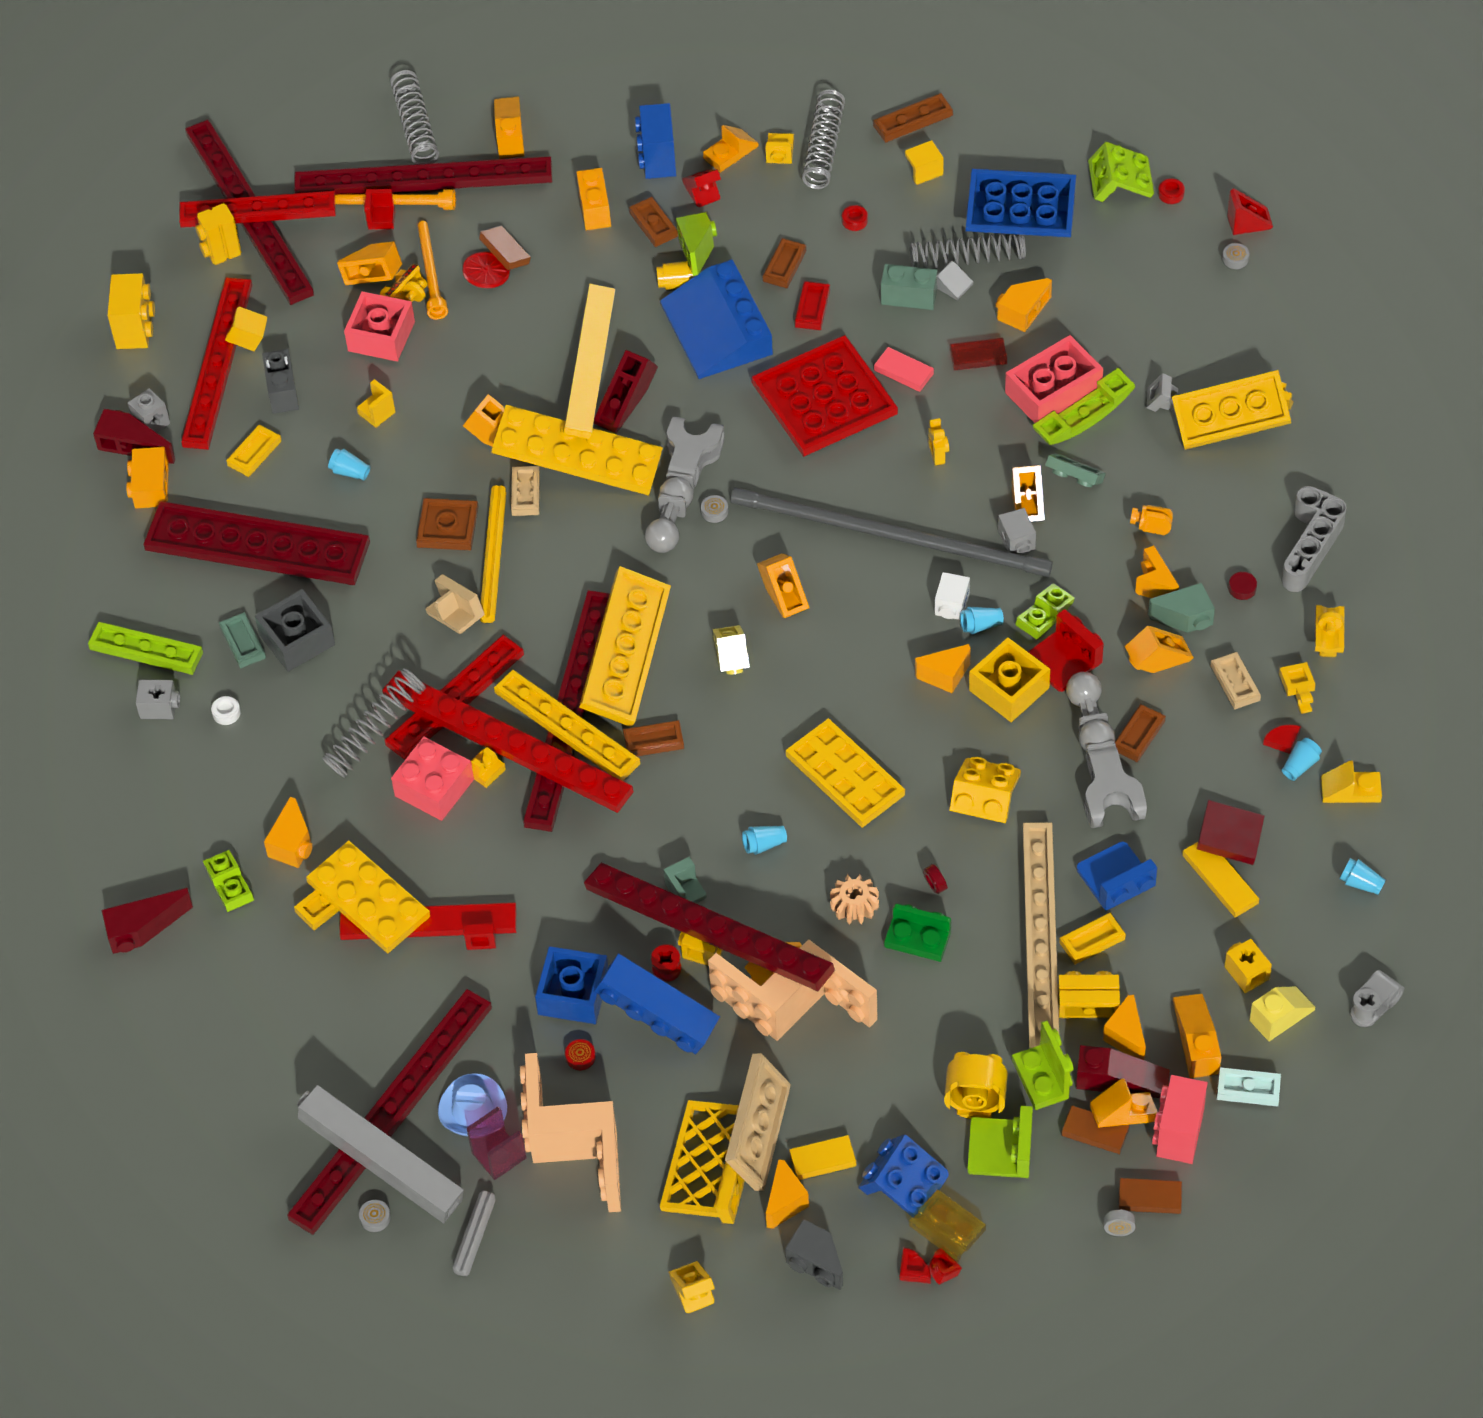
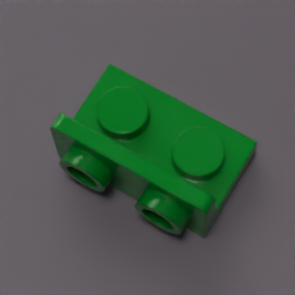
M894 904L893 918L884 941V947L941 962L951 935V918L940 912H927L908 904Z

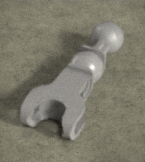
M672 417L667 429V448L672 458L666 474V481L660 487L658 497L661 515L659 519L650 522L645 531V540L651 550L658 553H666L673 550L678 544L680 533L675 525L677 517L683 518L686 516V508L693 500L694 488L697 485L703 467L719 459L725 440L724 425L713 423L707 432L701 435H692L685 430V418Z
M1079 672L1072 675L1066 685V694L1071 703L1080 707L1082 713L1078 728L1079 742L1083 750L1086 751V760L1092 781L1086 790V801L1084 803L1088 823L1091 828L1102 827L1104 825V810L1111 805H1121L1126 808L1134 821L1146 819L1147 804L1142 784L1124 772L1115 745V733L1108 723L1107 713L1099 714L1096 702L1102 693L1101 683L1097 676L1090 672Z

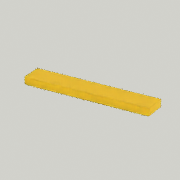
M515 670L510 671L494 687L495 694L608 774L624 781L640 765V758Z

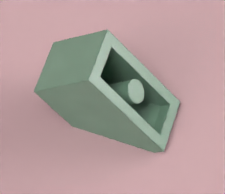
M1202 583L1149 599L1148 616L1150 620L1186 633L1204 630L1213 625L1215 608Z

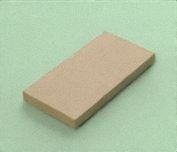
M762 1053L752 1054L725 1161L754 1191H762L766 1186L791 1084Z

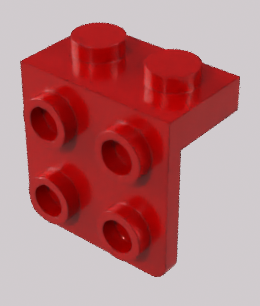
M1064 609L1057 614L1056 631L1029 650L1028 653L1050 668V684L1057 691L1063 692L1066 690V685L1072 675L1079 672H1091L1102 663L1104 643L1100 636L1089 631L1077 616L1071 615Z

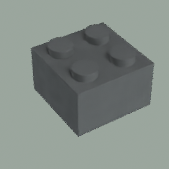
M303 589L255 615L260 637L287 672L335 645L330 623Z

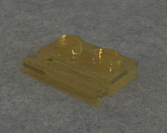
M938 1189L918 1210L917 1215L909 1220L911 1228L937 1247L942 1248L956 1261L960 1260L961 1255L965 1251L967 1252L986 1230L985 1223Z

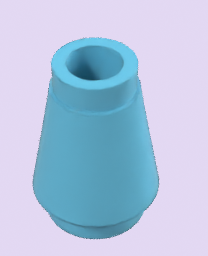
M335 449L328 464V468L333 470L334 474L363 481L366 480L371 468L370 465H367L346 449Z
M967 607L966 610H962L960 613V623L965 633L975 634L997 625H1002L1004 621L1001 608Z
M1309 738L1297 741L1281 770L1288 779L1295 781L1320 760L1321 748Z
M783 825L753 826L742 832V841L748 854L754 853L757 855L787 842V833Z
M1351 858L1340 877L1341 880L1346 882L1345 885L1377 895L1386 879L1382 878L1361 860L1355 861Z

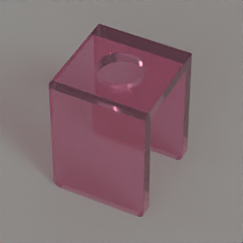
M496 1107L467 1128L471 1153L494 1180L526 1159L521 1132L517 1131L512 1136L506 1133L502 1110L499 1107Z

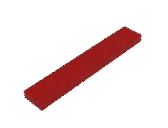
M335 191L180 202L179 222L181 228L195 227L199 225L198 213L208 209L212 210L213 207L220 204L227 205L234 217L235 224L336 216Z
M503 634L440 691L461 702L470 704L524 655V651ZM414 713L385 739V745L405 760L423 737L432 738L443 726Z
M516 903L424 906L430 911V917L408 937L464 935V925L489 923L494 924L495 934L516 933ZM340 913L341 940L370 939L347 917Z

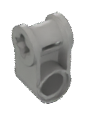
M1377 970L1353 996L1354 1006L1350 1014L1352 1021L1360 1027H1369L1375 1024L1388 1009L1392 1008L1399 1001L1404 992V987L1383 971Z

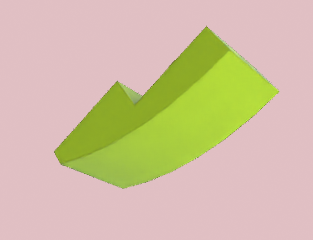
M1053 583L1036 596L1034 605L1017 617L1015 625L1038 640L1056 623L1057 614L1064 609H1069L1075 597Z
M230 850L203 861L206 871L227 912L254 901L252 892L245 882Z

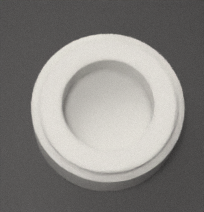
M230 696L216 699L211 707L214 720L221 725H229L236 722L241 714L238 701Z

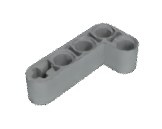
M1305 486L1297 492L1295 516L1300 521L1308 524L1284 563L1282 584L1288 591L1299 592L1307 586L1342 531L1347 510L1346 503L1342 499L1311 486Z

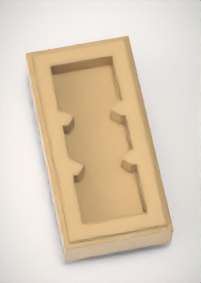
M512 467V516L539 515L540 467Z
M1237 652L1211 660V668L1234 709L1260 701L1261 694Z

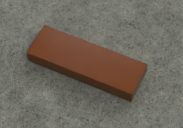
M940 93L873 120V126L886 143L953 116V109Z

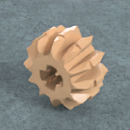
M847 874L845 882L837 880L835 888L831 889L830 908L833 912H836L838 920L847 918L849 925L853 920H858L862 925L864 917L872 919L874 911L878 910L879 891L877 887H873L871 879L862 881L860 874L856 879H851Z

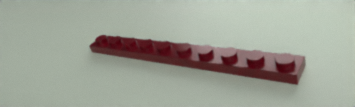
M209 120L185 129L188 139L225 199L256 197ZM271 221L240 223L290 305L314 296L312 286Z
M551 156L295 172V194L335 191V195L366 194V189H391L392 192L552 183Z
M590 590L587 591L557 701L582 718H584L586 710L579 708L610 596V593ZM548 731L545 743L571 756L574 755L575 749ZM538 773L536 774L523 821L524 828L553 831L564 786Z
M602 862L584 881L588 891L817 992L835 971L834 965L830 961Z
M466 989L364 1119L391 1137L492 1009L491 1002ZM339 1149L287 1214L288 1220L314 1235L366 1168Z

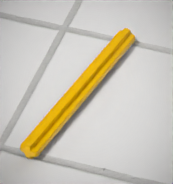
M494 485L491 488L480 603L485 614L480 618L482 623H493L495 621L506 502V488L503 485Z

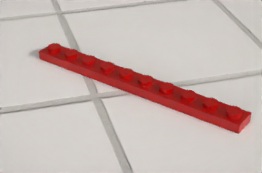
M399 670L382 690L383 694L391 699L393 698L389 694L387 686L390 685L400 690L394 678L399 677L407 681ZM397 680L414 702H410L390 688L391 692L405 708L477 744L488 747L492 751L616 813L621 810L634 792L632 785L425 683L423 684L426 686V689L421 691L422 694H418L408 685Z

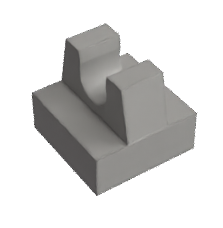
M1162 373L1148 386V409L1155 412L1159 408L1171 411L1174 409L1172 396L1178 393V388L1171 384L1172 377Z

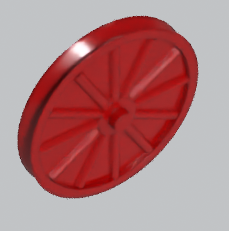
M492 252L472 254L463 263L465 279L470 284L480 288L501 286L508 280L510 270H507Z

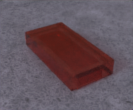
M1003 338L950 344L954 371L1007 364V354Z

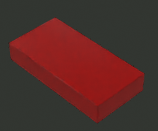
M804 281L795 318L796 328L822 329L830 293V284Z

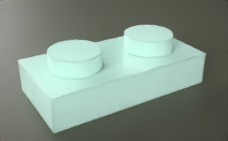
M1220 1067L1217 1100L1278 1106L1281 1074Z

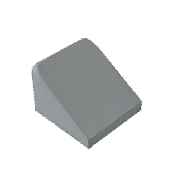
M953 261L937 275V289L957 301L973 285V281Z

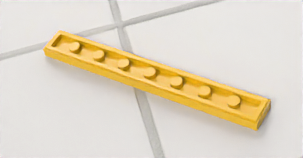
M589 284L563 434L586 439L591 438L615 294L614 288Z

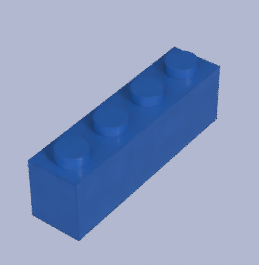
M619 953L610 963L594 991L600 995L604 1002L625 1010L630 1018L637 1021L641 1020L649 1025L656 1034L670 1038L676 1042L680 1049L692 1052L695 1055L704 1046L720 1018L719 1015Z

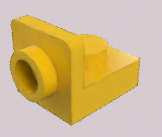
M768 133L766 163L792 164L794 134Z

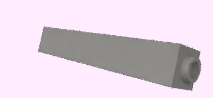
M317 1085L311 1093L306 1091L299 1099L297 1106L298 1119L443 1224L462 1202L464 1190L320 1086Z

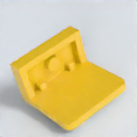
M981 757L966 758L954 779L949 811L1006 823L1012 792L1020 778L1021 770L1008 763L996 764L987 762Z

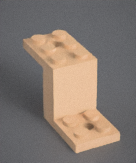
M809 939L800 949L832 962L835 968L834 973L818 992L776 973L762 986H759L719 954L715 953L708 960L712 995L718 1001L728 1003L739 1017L749 1019L755 1024L760 1033L765 1036L770 1035L776 1041L824 994L832 1004L840 1005L847 1010L850 1017L856 1022H863L870 1028L877 1021V990Z
M537 1053L525 1054V1065L520 1066V1079L523 1085L521 1106L524 1112L522 1133L523 1138H525V1151L531 1152L533 1163L598 1158L601 1201H607L609 1212H621L617 1128L613 1101L543 1106L542 1079Z

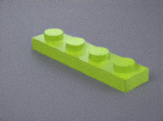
M98 622L88 642L89 649L92 651L190 675L194 674L203 655L201 646Z

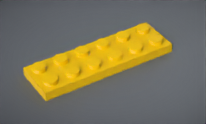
M510 405L505 406L492 447V453L644 495H650L663 447L592 428L590 439L563 434L565 420Z
M619 566L611 588L579 708L629 727L633 726L636 721L670 592V585Z

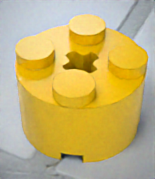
M956 1053L954 1059L947 1067L944 1095L946 1107L950 1109L951 1105L957 1109V1115L968 1119L972 1117L990 1118L992 1112L999 1110V1113L1002 1112L1005 1107L1008 1077L1007 1069L1002 1064V1058L996 1054Z

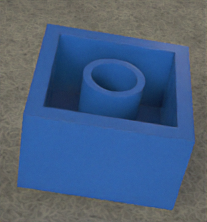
M670 103L639 106L640 116L635 117L636 132H642V134H637L638 151H643V153H638L640 169L645 168L646 179L676 176Z
M549 946L535 996L538 1015L596 1024L602 999L594 991L608 969L607 955Z

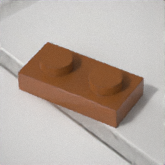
M652 197L629 207L630 215L655 247L678 237L677 229Z

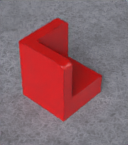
M366 189L365 215L368 230L394 229L395 205L391 189Z

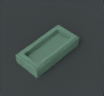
M245 612L219 622L220 629L240 669L266 658L265 652Z

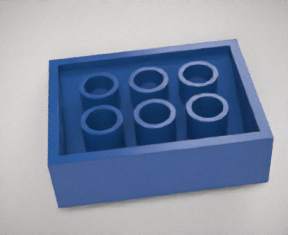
M972 169L966 231L1071 237L1076 175Z
M733 259L706 268L699 275L693 277L660 300V304L698 379L773 355L772 334Z

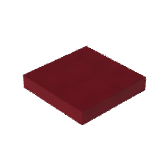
M1208 800L1197 850L1253 865L1265 816Z

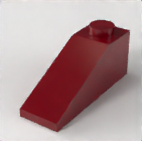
M625 350L594 417L593 424L617 434L647 392L658 366L645 357Z
M103 410L93 433L98 450L132 456V449L165 447L168 462L174 464L175 456L172 444L130 413L121 410Z
M188 888L101 910L113 954L129 952L134 948L143 946L192 909L193 905Z
M1080 1045L1076 1089L1104 1092L1120 1079H1125L1130 1094L1150 1092L1151 1097L1160 1098L1163 1085L1168 1086L1170 1069L1111 1048Z

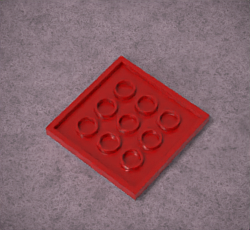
M846 335L752 376L753 386L803 457L898 414V407Z

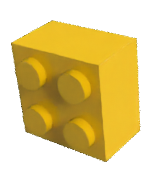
M143 273L111 275L107 316L116 349L148 348L149 337H153V323L150 319L155 316L154 301H150L151 289L149 284H145Z
M1008 637L969 671V691L1010 722H1013L1044 694L1050 686V668Z

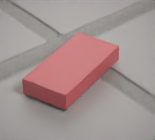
M889 347L874 364V371L919 392L934 375V368Z

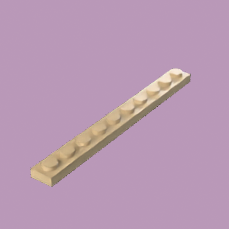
M1023 823L1029 1049L1040 1045L1041 1022L1047 1020L1051 1029H1056L1059 1033L1052 823Z

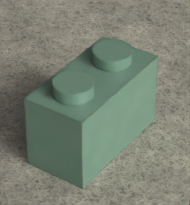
M885 264L881 281V305L934 310L937 294V269Z

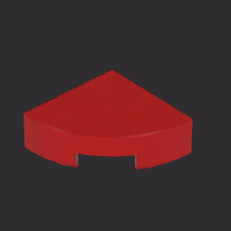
M1282 725L1276 727L1265 736L1263 745L1290 754L1300 733L1301 726Z
M903 1247L900 1280L931 1284L930 1269L924 1259L916 1251Z
M942 1248L936 1250L929 1264L930 1273L939 1285L958 1276L962 1269Z

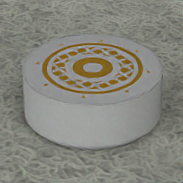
M1239 243L1227 245L1223 250V263L1231 269L1245 267L1249 261L1248 248Z
M718 495L706 497L701 503L702 517L711 523L723 521L728 516V503L726 499Z
M381 1200L367 1201L359 1211L361 1225L367 1231H382L390 1223L391 1215L389 1208Z
M1127 1210L1110 1211L1104 1216V1230L1113 1236L1129 1235L1135 1230V1216Z

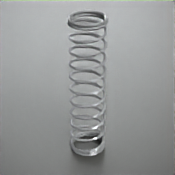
M409 70L399 71L392 76L390 83L412 162L415 165L433 164L438 159L439 152L435 145L427 110L424 108L425 103L422 101L423 96L420 94L421 88L419 87L417 75ZM402 74H410L414 76V78H403L399 80L395 85L393 84L395 78ZM403 80H414L412 85H406L402 88L396 87ZM398 93L404 94L403 96L398 97ZM408 94H417L411 99H402ZM401 100L407 101V102L403 103V105L400 104V101H401ZM419 101L416 105L404 106L408 102ZM403 107L409 108L405 112L402 111ZM421 108L416 113H407L411 109ZM404 115H411L407 119L404 118ZM417 115L423 116L421 119L418 120H409L410 118ZM406 122L412 123L409 127L406 126ZM425 123L421 127L411 128L414 124ZM409 129L415 130L411 134L408 133ZM427 130L424 134L413 135L417 131ZM411 136H412V137H417V138L414 139L413 141L410 140V137H411ZM423 137L429 138L424 142H415L416 140ZM413 144H420L416 148L412 147ZM434 150V153L427 157L415 155L418 151ZM436 154L431 161L425 163L417 162L414 157L427 159Z
M835 90L822 91L817 99L816 112L811 129L812 134L810 135L809 149L805 159L804 173L802 174L804 184L813 189L825 188L830 183L831 165L834 162L833 157L837 147L836 141L838 140L837 134L840 132V119L842 118V111L845 105L844 96ZM824 94H835L841 98L842 102L834 98L822 100L820 98ZM834 100L841 105L838 107L826 106L822 102ZM822 109L827 113L820 114L819 111ZM823 115L834 116L837 119H827ZM821 117L827 121L819 122L817 118ZM830 121H838L839 123L837 125ZM821 123H830L835 125V127L824 126ZM819 124L824 128L817 129L816 126ZM837 128V132L830 130ZM821 130H827V131H830V132H832V133H834V134L828 135V134H824V133H822V132H820V131H821ZM818 132L824 136L816 137L815 133ZM827 136H836V139L833 140L832 138ZM818 138H827L832 142H824ZM816 139L817 141H819V142H821V143H824V144H816V145H815V144L813 143V141ZM833 143H834V147H833V148H832L831 146H829V145H826V144H833ZM817 146H826L830 150L820 149ZM815 147L820 151L813 152L812 148ZM833 151V154L830 155L826 152ZM816 153L826 154L829 157H820ZM814 155L820 159L811 160L810 156ZM830 158H831V162H830V163L827 162V161H825V160H822V159H830ZM814 161H822L827 163L828 165H820L815 163ZM812 162L813 164H815V165H817V166H820V167H811V168H810L808 164H810V163ZM828 166H830L829 171L826 170V169H824V168H822V167H828ZM814 172L825 175L827 179L815 180L807 173ZM805 175L815 182L826 183L823 185H813L805 179Z
M1001 233L998 239V246L994 235L991 234L988 238V247L984 237L980 235L977 248L974 239L970 236L967 241V251L961 237L957 241L956 250L953 241L949 238L946 245V253L941 240L937 241L936 253L932 243L928 241L926 243L925 255L920 242H911L912 267H919V245L924 268H928V245L930 244L935 268L937 269L939 242L945 266L948 265L949 242L952 245L955 263L959 265L960 240L966 264L969 265L970 239L973 243L977 264H979L981 238L987 262L989 263L991 237L994 241L997 260L1000 262L1002 236L1008 260L1010 261L1012 234L1009 235L1007 243L1005 235ZM1013 234L1018 258L1021 260L1022 258L1025 259L1024 235L1017 234L1016 237Z
M406 668L401 670V674L407 681L399 677L394 678L400 690L390 685L387 686V690L393 699L384 694H379V698L385 707L376 702L371 703L378 716L369 711H364V715L371 725L361 719H356L358 727L364 734L354 728H349V733L356 742L341 736V741L349 751L339 745H333L335 752L342 760L330 753H326L322 757L324 762L341 777L346 778L347 772L333 759L349 770H353V768L339 753L337 748L360 762V758L347 745L345 740L363 752L368 753V750L355 737L352 731L373 745H376V742L359 722L380 736H383V733L367 714L373 716L388 728H391V725L374 705L383 709L395 719H399V717L382 697L388 699L403 711H406V708L394 696L390 688L410 702H414L397 680L405 683L418 694H422L421 691L426 689V686Z

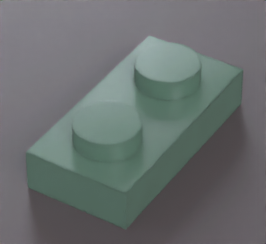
M1057 453L1049 455L1045 466L1053 469L1052 473L1065 478L1068 475L1075 477L1078 484L1086 487L1103 483L1106 474Z

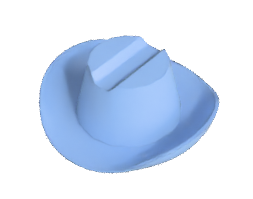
M477 1073L466 1074L455 1079L445 1090L438 1106V1116L442 1125L458 1135L467 1137L480 1136L493 1131L503 1123L507 1114V1101L500 1086L490 1077Z

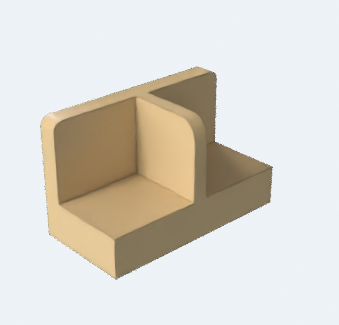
M443 574L434 580L441 597L426 608L429 616L461 634L485 615L477 594Z

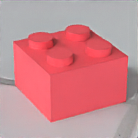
M362 291L344 330L348 351L398 362L415 323L412 302Z
M423 737L391 777L395 797L442 821L474 781V775L470 760Z
M1171 1075L1169 1086L1163 1085L1160 1097L1161 1104L1155 1118L1152 1144L1158 1145L1156 1157L1193 1164L1204 1114L1208 1082Z

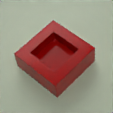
M493 923L464 925V938L467 950L496 948V935Z

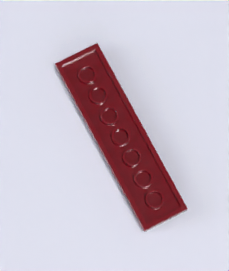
M160 501L144 541L145 551L355 586L370 544L369 535Z

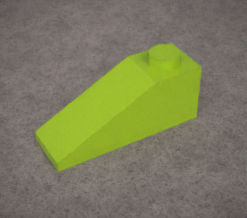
M706 212L676 218L679 242L693 276L699 275L714 248L713 237L717 236L715 222L709 220Z

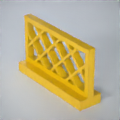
M688 1100L659 1206L661 1211L718 1217L722 1223L734 1224L745 1180L726 1161L724 1165L723 1161L726 1158L727 1150L717 1155L712 1146L724 1138H727L730 1142V1134H732L734 1123L725 1129L719 1120L727 1114L737 1115L739 1105ZM694 1110L707 1112L710 1116L697 1126L692 1121ZM715 1123L721 1132L706 1140L701 1131ZM698 1135L703 1144L688 1152L685 1148L686 1141ZM708 1149L714 1159L699 1167L694 1158ZM690 1161L696 1170L681 1179L678 1175V1170ZM719 1164L723 1169L722 1176L710 1182L705 1173ZM701 1176L707 1185L692 1194L686 1185ZM682 1188L689 1196L680 1203L670 1202L672 1194ZM712 1191L716 1196L714 1207L701 1206L697 1200Z

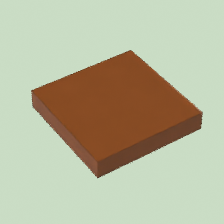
M424 498L416 540L417 548L472 550L479 507L478 501Z

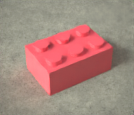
M1069 335L1006 372L1005 393L1036 423L1053 411L1057 414L1061 413L1097 389V382L1103 378V368Z

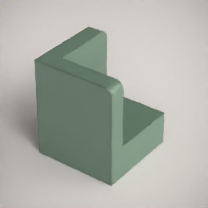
M690 857L664 869L665 885L671 893L694 903L706 899V892L696 878L695 865Z

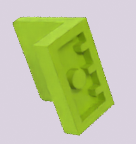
M1105 141L1088 160L1095 200L1104 202L1115 191L1117 186L1149 198L1154 195L1147 156Z
M1047 1020L1041 1022L1039 1046L1012 1054V1062L1034 1110L1069 1099V1087L1073 1085L1070 1072L1073 1071L1072 1061L1068 1054H1063L1060 1048L1062 1045L1060 1035L1056 1029H1051Z
M1021 1106L1020 1117H1014V1120L971 1118L968 1174L1029 1178L1033 1106Z

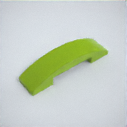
M1117 368L1097 382V389L1061 413L1051 412L1033 424V429L1049 445L1066 441L1106 417L1135 389V384Z

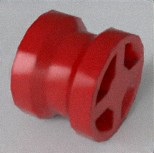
M660 945L651 954L653 975L664 982L675 980L681 973L680 953L674 946Z

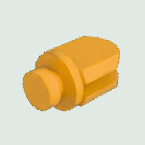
M1143 505L1142 512L1138 511V508L1133 507L1130 524L1139 522V530L1166 535L1172 527L1173 513L1168 508L1152 505Z

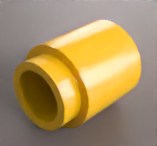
M687 261L663 263V266L656 267L658 288L665 287V290L678 289L694 277Z

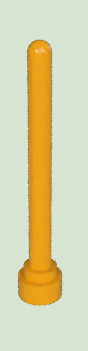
M444 189L443 192H438V195L393 194L394 205H438L443 210H455L456 193L454 189ZM366 194L335 195L337 205H365Z
M422 220L418 223V232L430 295L426 303L427 315L431 319L437 320L447 316L448 307L446 300L440 296L428 224Z

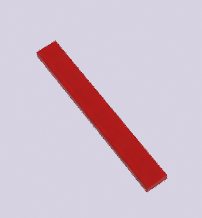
M225 278L181 440L183 448L209 450L237 346L227 342L225 339L233 325L236 309L238 307L247 308L253 286L250 279Z

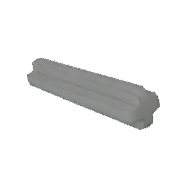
M481 1191L478 1195L453 1264V1271L457 1275L466 1277L471 1271L496 1201L495 1195L491 1192Z

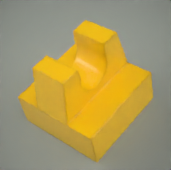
M488 747L471 760L474 780L485 788L506 770L505 763L499 760L496 753Z

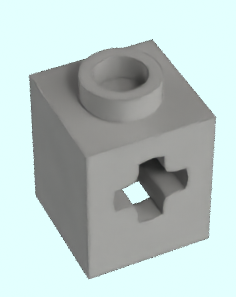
M150 388L128 402L131 415L156 433L170 424L165 403Z
M1025 508L998 515V533L1007 552L1026 554L1036 549V531Z
M139 680L136 706L140 719H174L175 708L180 707V692L175 691L173 680Z

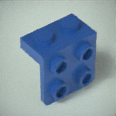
M1119 842L1077 864V872L1105 911L1156 886L1157 866L1152 859L1141 863L1126 842Z
M906 1134L893 1139L888 1138L878 1148L877 1153H879V1156L875 1162L870 1163L863 1171L862 1177L864 1179L858 1188L866 1195L882 1191L915 1219L921 1218L948 1178V1170Z

